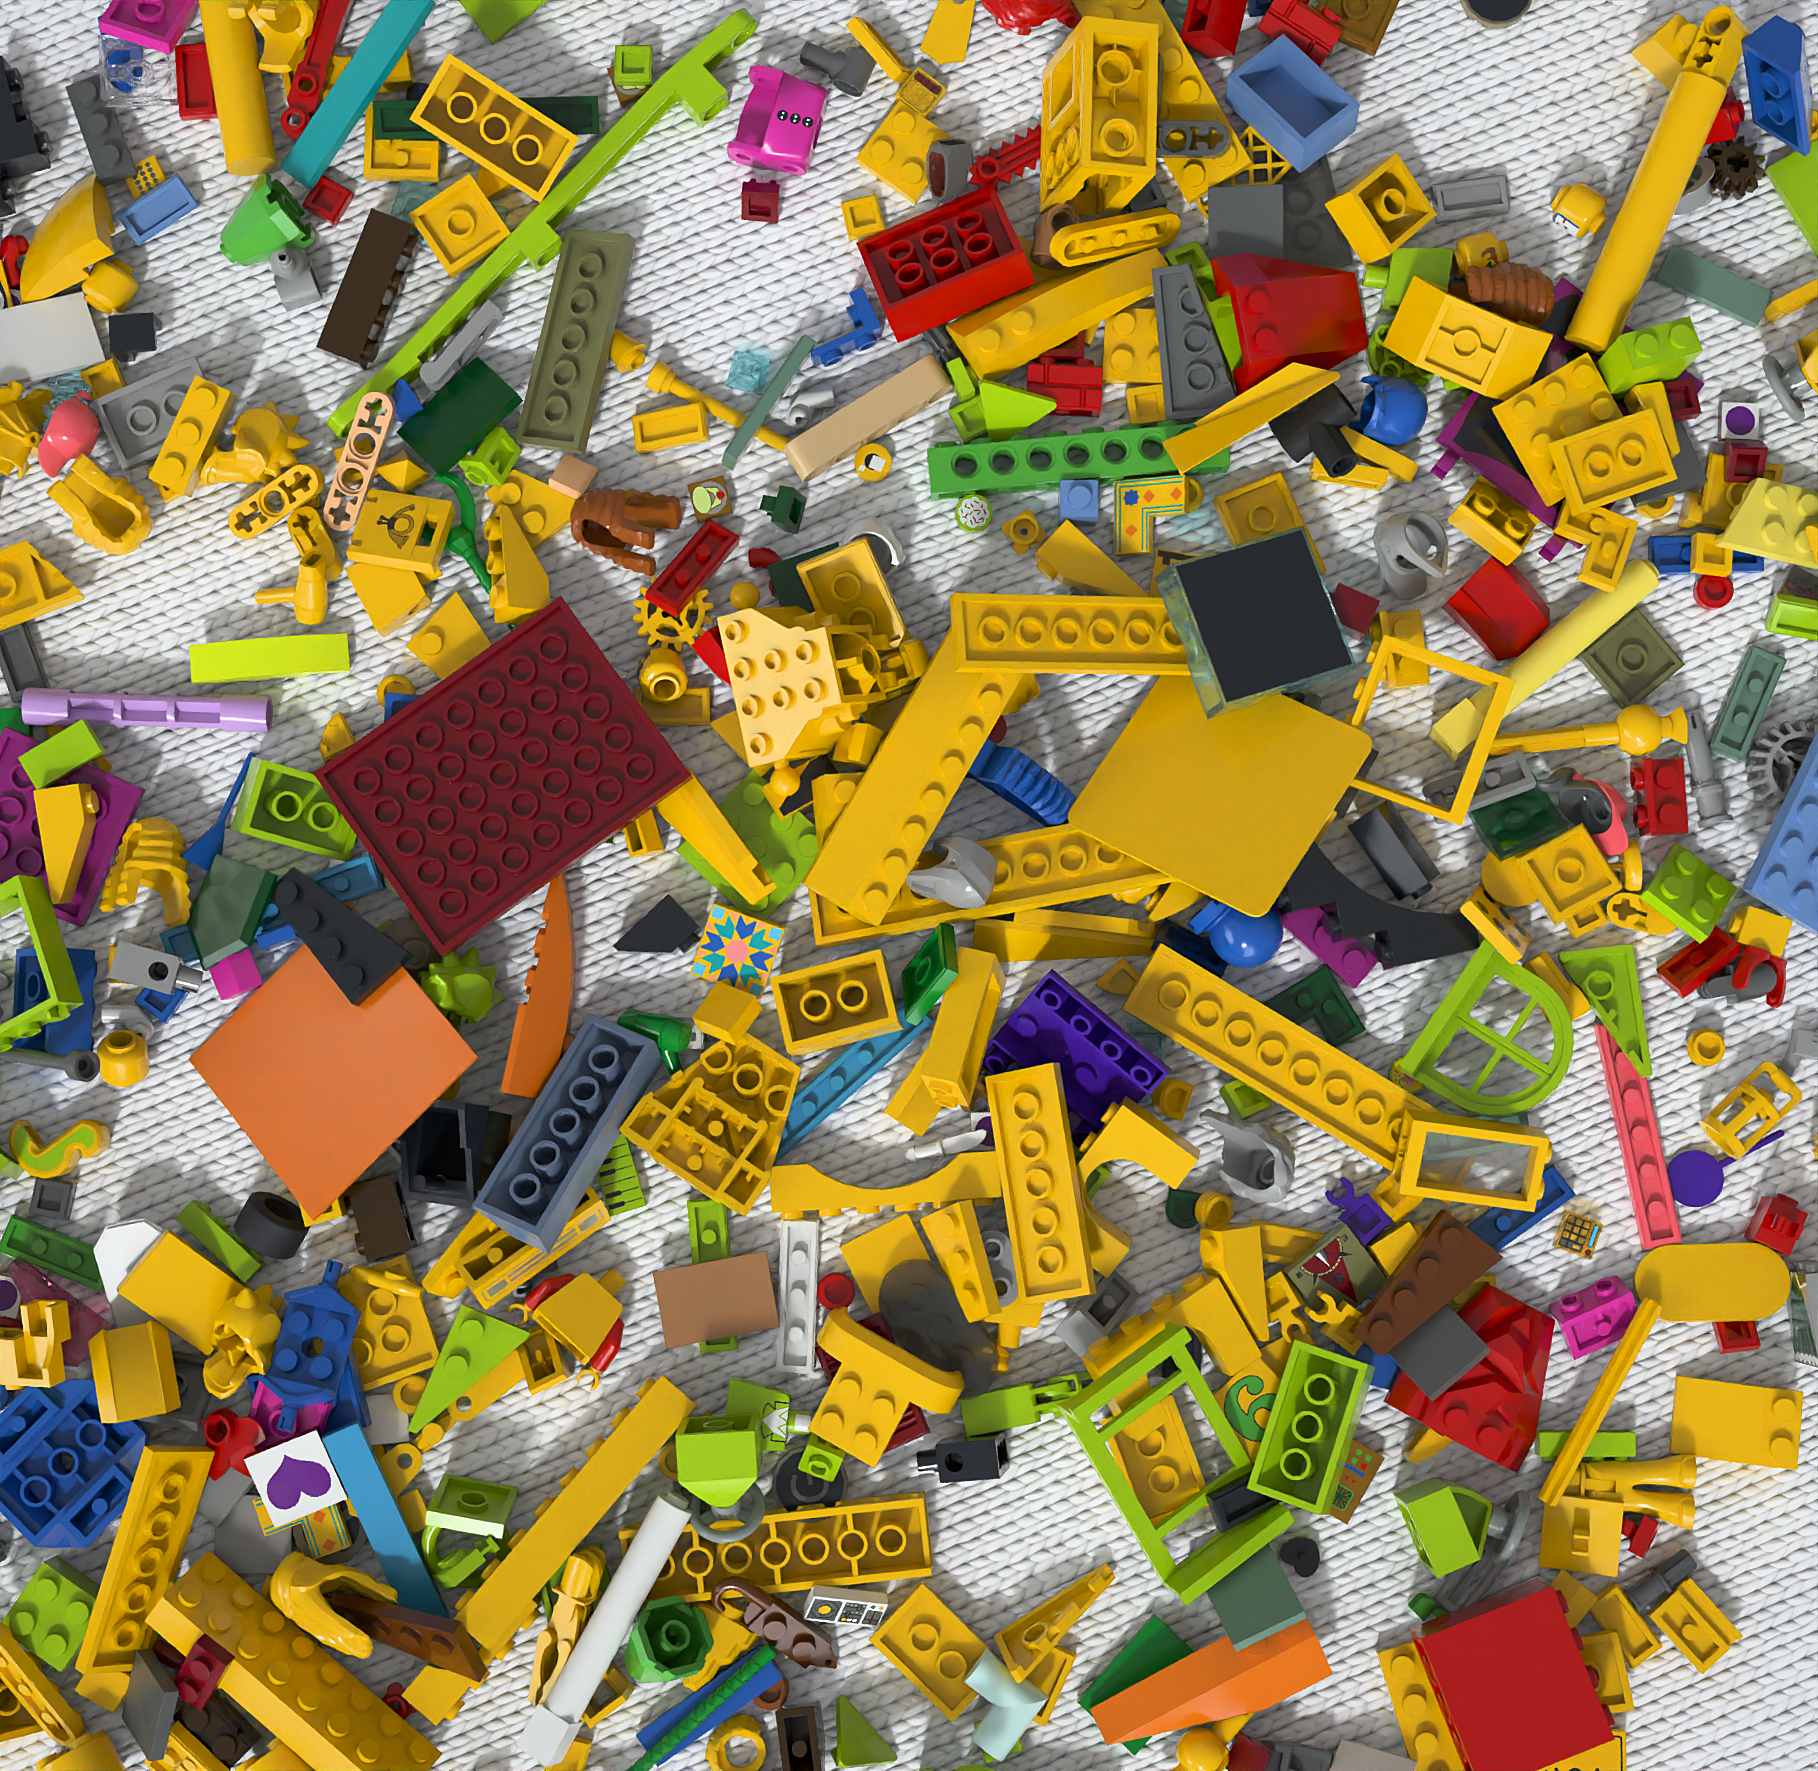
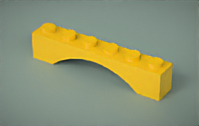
M996 1151L959 1153L945 1167L929 1177L909 1185L887 1189L862 1188L845 1184L824 1175L810 1164L773 1166L770 1176L772 1213L781 1212V1220L804 1218L803 1211L819 1210V1217L842 1215L841 1208L857 1207V1214L880 1213L879 1205L895 1204V1212L918 1210V1203L933 1202V1209H944L955 1204L956 1200L971 1199L973 1206L994 1205V1197H1002Z

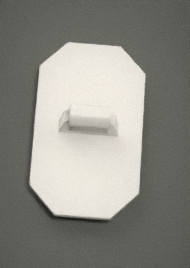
M146 1217L107 1225L93 1249L116 1329L147 1323L149 1320L160 1323L119 1294L116 1289L165 1231ZM168 1328L171 1346L180 1345L184 1339Z

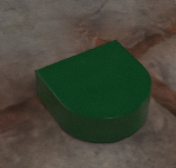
M1168 1188L1165 1214L1169 1222L1182 1229L1196 1226L1198 1221L1195 1217V1206L1200 1196L1204 1193Z

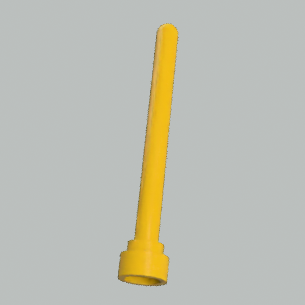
M660 360L655 364L646 382V387L658 394L661 392L666 394L672 392L690 403L702 401L706 404L707 412L738 429L747 418L746 415L677 379L678 374L672 372L673 367ZM764 425L755 437L781 452L792 441Z

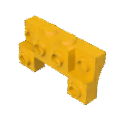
M35 1299L20 1305L23 1328L0 1327V1385H5L7 1390H17L27 1386L51 1388L66 1381L61 1343L71 1339L67 1300Z

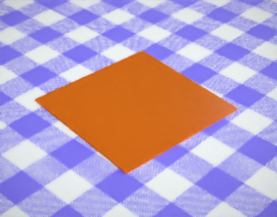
M348 900L344 903L359 913ZM304 943L188 1060L310 1218L315 1221L479 1057L404 966L363 1003L356 1006L350 1003Z

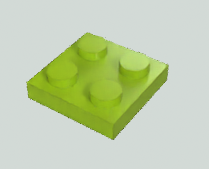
M1676 842L1668 849L1641 893L1640 898L1701 944L1711 934L1737 887Z

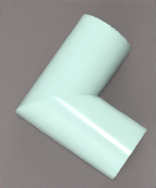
M986 1648L963 1679V1682L993 1704L971 1737L985 1752L1002 1762L1047 1701L1049 1695L1026 1678L1018 1684L1010 1673L1007 1664Z

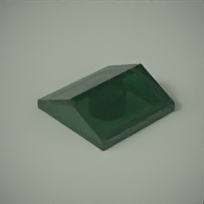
M1537 785L1528 791L1467 812L1482 843L1500 862L1568 830L1567 823L1547 793L1540 790Z

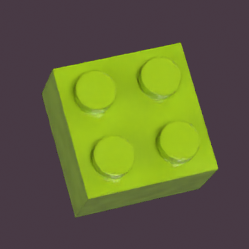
M56 1555L41 1564L1 1623L10 1628L13 1638L62 1672L73 1665L78 1659L100 1585Z

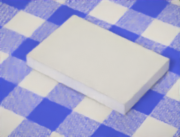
M83 291L0 309V387L7 386L10 380L23 384L88 369L106 361L87 302L84 300Z

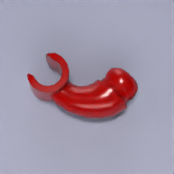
M761 546V548H751L748 551L749 566L752 568L763 567L767 569L768 565L782 561L781 557L770 548ZM770 579L769 590L770 594L774 597L773 584Z

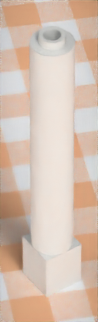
M669 1491L667 1495H657L544 1703L537 1705L515 1745L546 1767L560 1764L563 1761L584 1722L580 1719L692 1515V1511L687 1507L689 1501L678 1493Z

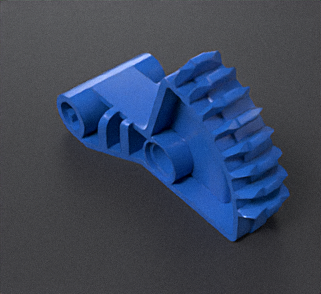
M989 735L964 778L974 779L1046 828L1068 824V812L1077 799L1071 790L1037 764L1036 761L1026 756L1025 753L1020 752L1016 748L998 746L989 740Z

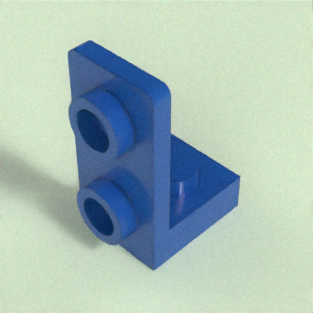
M863 287L849 293L850 306L846 307L853 327L860 326L861 328L811 350V360L815 367L821 364L824 367L832 366L844 358L843 354L856 348L859 352L867 350L876 345L877 339L882 337L881 325Z

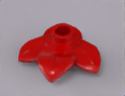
M222 1408L213 1411L207 1417L203 1426V1434L207 1440L204 1446L215 1451L208 1475L213 1481H217L232 1467L241 1474L251 1477L244 1457L246 1454L258 1450L256 1445L261 1444L267 1439L262 1425L252 1417H238L230 1409ZM223 1422L227 1427V1434L222 1429Z

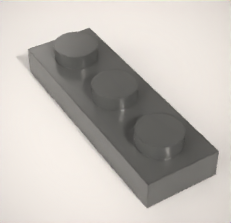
M100 73L66 86L65 88L90 158L102 186L107 187L137 175L138 172L106 83Z

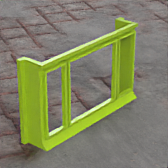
M1168 1322L1164 1330L1071 1399L1058 1402L1056 1405L1161 1583L1179 1596L1183 1604L1187 1606L1295 1523V1520L1287 1508L1277 1504L1224 1533H1217L1177 1565L1173 1561L1161 1539L1208 1504L1206 1494L1253 1470L1254 1466L1185 1347V1344L1192 1340L1188 1331L1182 1325L1177 1327ZM1169 1356L1173 1358L1178 1367L1176 1372L1100 1429H1096L1089 1417L1091 1414ZM1186 1382L1234 1466L1157 1525L1153 1526L1105 1442Z

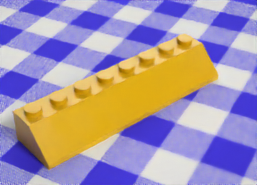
M951 624L801 884L859 920L879 926L1024 673L955 672Z

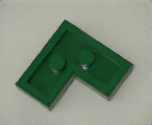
M1324 965L1262 1003L1298 1026L1313 1018L1328 1044L1335 1048L1366 1030L1327 965Z

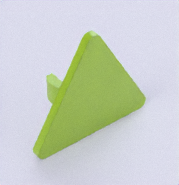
M986 379L979 382L988 438H992L993 442L1007 441L1008 437L1018 434L1057 407L1055 399L1025 391L1020 386L1019 388L1007 386L1006 382L1001 381L997 383Z
M840 1695L836 1699L837 1746L830 1751L835 1765L845 1769L894 1763L898 1759L897 1754L844 1695Z

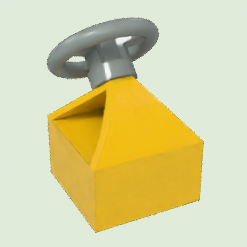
M1818 327L1794 344L1799 361L1796 365L1784 370L1774 356L1766 355L1762 359V367L1773 392L1786 413L1796 422H1800L1805 418V411L1799 396L1812 389L1818 395Z

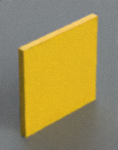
M1563 1494L1555 1507L1544 1502L1538 1567L1617 1577L1624 1502Z

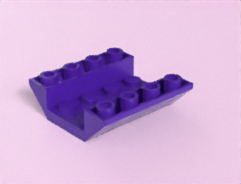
M1053 969L1045 975L987 1045L982 1066L992 1075L1048 1063H1060L1072 1142L1078 1147L1091 1131L1096 1135L1105 1124L1100 1119L1113 1101L1119 1105L1127 1096L1138 1104L1172 1070Z

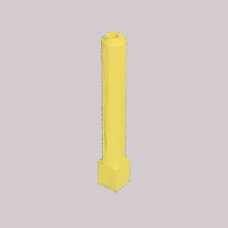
M1633 558L1624 566L1617 588L1612 593L1598 588L1498 673L1501 676L1516 680L1502 720L1659 586L1657 578L1659 572L1653 563L1647 559ZM1484 685L1469 699L1465 698L1432 726L1429 737L1454 763L1474 747L1494 694V688Z

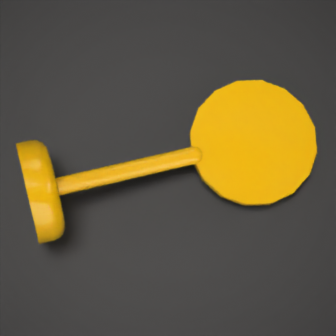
M1629 839L1628 848L1618 855V862L1608 864L1613 872L1619 871L1622 886L1626 891L1638 892L1641 891L1642 887L1641 854L1637 840ZM1510 841L1499 844L1488 852L1481 867V881L1484 890L1494 901L1504 906L1519 908L1530 905L1538 900L1515 863L1516 858L1535 849V847L1524 842Z

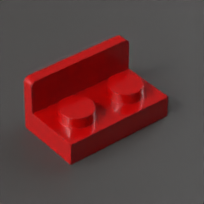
M1642 758L1634 762L1635 768H1631L1630 771L1631 788L1636 790L1637 805L1633 807V823L1636 828H1639L1640 837L1689 833L1683 758L1657 760Z

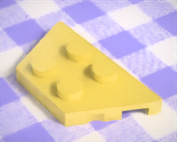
M1759 477L1750 481L1742 494L1741 503L1735 506L1729 516L1731 521L1725 532L1718 535L1715 540V546L1818 570V562L1816 563L1805 530L1806 526L1818 522V492Z

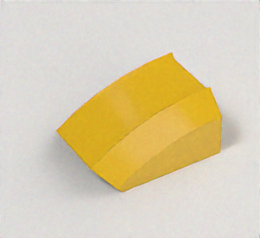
M149 1320L147 1323L118 1329H102L88 1341L101 1423H120L164 1414L181 1407L169 1333L166 1326Z

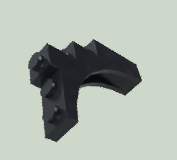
M2 55L0 56V217L16 213L13 199L17 198V190L12 179L50 169L49 153L53 152L49 135L45 130L41 131L31 120L29 109L21 99L20 90L24 89V83L19 70L16 67L12 68Z
M1313 841L1274 902L1275 907H1279L1281 916L1323 907L1325 913L1322 915V923L1326 934L1331 936L1332 943L1374 934L1376 939L1374 942V953L1377 961L1382 963L1383 971L1478 949L1480 946L1476 927L1462 912L1447 914L1418 912L1386 903L1360 889L1339 872L1318 848L1315 841Z

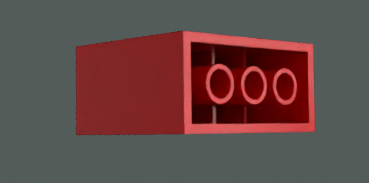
M1538 1578L1408 1629L1464 1771H1537L1615 1740L1611 1731V1727L1615 1726L1613 1715L1606 1703H1600L1595 1689L1600 1688L1598 1678L1591 1665L1585 1666L1580 1651L1585 1650L1583 1641L1577 1629L1569 1627L1564 1615L1569 1612L1566 1599L1560 1589L1555 1591L1552 1585Z

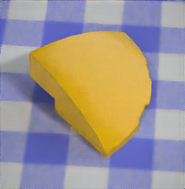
M96 173L88 176L64 194L36 229L30 241L21 270L20 294L22 305L41 301L89 278V265L114 254L110 235L116 231L106 189L99 182Z

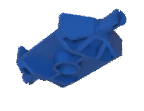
M327 1261L322 1283H319L318 1286L314 1285L284 1294L283 1298L289 1301L271 1358V1365L266 1375L259 1374L258 1377L260 1382L283 1400L282 1404L284 1406L276 1426L279 1430L293 1431L298 1409L304 1410L305 1406L328 1403L336 1398L362 1313L354 1304L340 1294L341 1289L336 1287L342 1267L344 1266L340 1262ZM315 1339H322V1352L315 1358H309L307 1354L309 1344Z

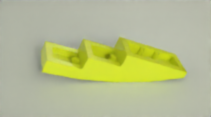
M347 633L267 637L189 645L188 647L191 684L268 681L270 678L308 677L310 674L348 673L350 671Z

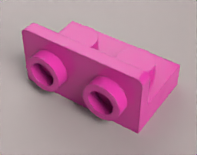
M1617 1275L1602 1278L1593 1285L1576 1293L1564 1295L1558 1301L1548 1305L1550 1313L1559 1323L1568 1352L1574 1360L1622 1339L1638 1310L1631 1290Z

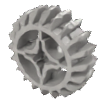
M1805 720L1796 721L1794 726L1789 721H1785L1780 724L1779 730L1771 727L1766 730L1767 738L1760 737L1755 741L1760 750H1752L1748 756L1757 763L1746 766V772L1755 774L1756 778L1748 781L1747 785L1749 787L1758 785L1760 792L1754 795V799L1756 801L1764 798L1768 800L1764 806L1765 811L1770 812L1778 807V814L1794 781L1793 779L1796 777L1794 771L1797 769H1794L1793 766L1802 763L1808 752L1807 750L1797 755L1791 750L1786 752L1780 746L1785 742H1799L1810 748L1818 731V723H1812L1807 728ZM1772 764L1778 769L1780 774L1777 784L1773 777Z

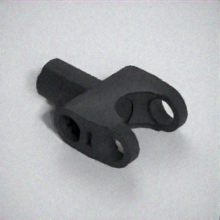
M1334 383L1309 397L1304 406L1297 411L1285 412L1268 422L1271 431L1282 448L1296 463H1299L1313 451L1329 477L1332 478L1345 476L1356 466L1358 457L1340 429L1356 417L1357 412Z

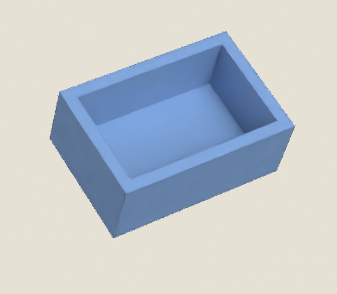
M1284 34L1229 74L1227 79L1225 102L1300 173L1356 131L1360 104Z

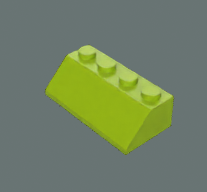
M1294 1339L1247 1489L1318 1515H1329L1376 1366Z

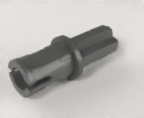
M1682 1549L1656 1569L1650 1567L1648 1575L1623 1592L1635 1609L1640 1612L1642 1608L1664 1592L1670 1594L1672 1592L1670 1588L1697 1568V1563L1688 1551Z

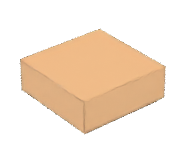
M565 453L549 478L548 487L578 499L582 494L590 490L598 477L599 468Z

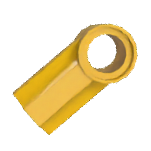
M1546 951L1541 952L1522 965L1523 968L1541 978L1554 989L1563 1001L1571 1022H1574L1591 1009L1584 994L1576 985L1566 980ZM1539 1005V1008H1540L1542 1014L1544 1015V1017L1546 1018V1020L1550 1023V1020H1549L1547 1014L1545 1013V1011L1543 1010V1008Z

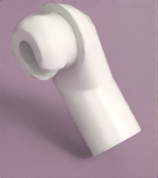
M103 1005L102 1022L104 1024H124L129 1031L143 1037L145 1042L154 1034L153 1021L140 1006Z

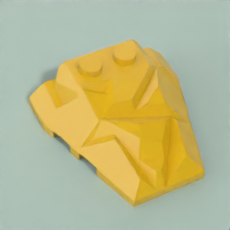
M747 1032L737 1045L720 1040L700 1055V1059L685 1070L681 1071L680 1069L673 1074L671 1080L655 1092L652 1093L650 1091L642 1097L619 1131L635 1145L646 1151L647 1155L713 1201L719 1204L723 1203L731 1210L746 1217L768 1186L787 1116L789 1115L801 1074V1068Z

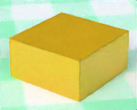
M718 981L694 1013L692 1019L699 1031L737 1045L762 1011V1008L755 995Z

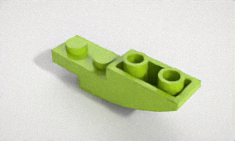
M1196 240L1165 253L1164 259L1169 266L1192 264L1234 386L1235 382L1232 371L1244 366L1231 298L1230 295L1217 297L1211 262Z

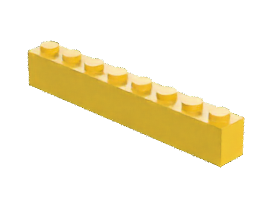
M663 1375L657 1381L650 1377L636 1393L641 1399L631 1411L625 1406L610 1423L615 1428L613 1433L606 1441L600 1436L585 1452L589 1461L580 1471L573 1466L559 1483L564 1489L554 1501L547 1497L532 1514L538 1520L527 1532L521 1527L507 1544L512 1550L502 1562L495 1558L480 1575L485 1582L478 1591L474 1593L469 1588L454 1605V1608L459 1613L453 1620L461 1621L466 1631L487 1650H490L679 1427L682 1418L687 1417L697 1406Z

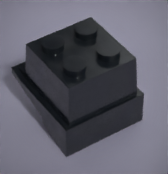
M436 1100L397 1139L400 1140L404 1199L474 1209L472 1204L478 1196V1191L482 1190L508 1147L512 1115L490 1111L489 1106Z

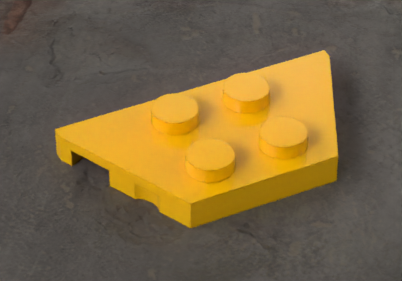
M26 540L0 549V631L85 599L84 594Z

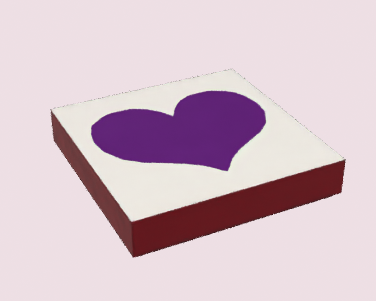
M319 1426L246 1454L244 1457L246 1466L275 1528L348 1498V1494L321 1439L323 1435Z

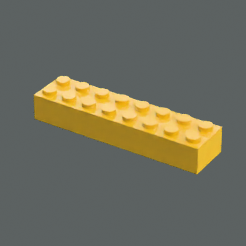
M209 1550L161 1597L145 1620L147 1624L186 1658L195 1642L204 1633L234 1655L235 1659L219 1686L316 1771H429L443 1754Z

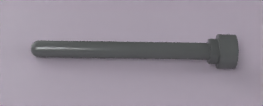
M12 1046L9 1050L0 1053V1060L64 1070L70 1079L76 1081H92L100 1070L99 1057L96 1053L88 1050L76 1049L68 1055Z

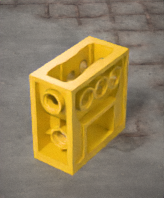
M1084 16L1042 70L1039 214L1043 215L1057 204H1068L1076 209L1081 219L1099 220L1114 217L1156 175L1159 24ZM1086 180V190L1079 192L1084 187V181Z

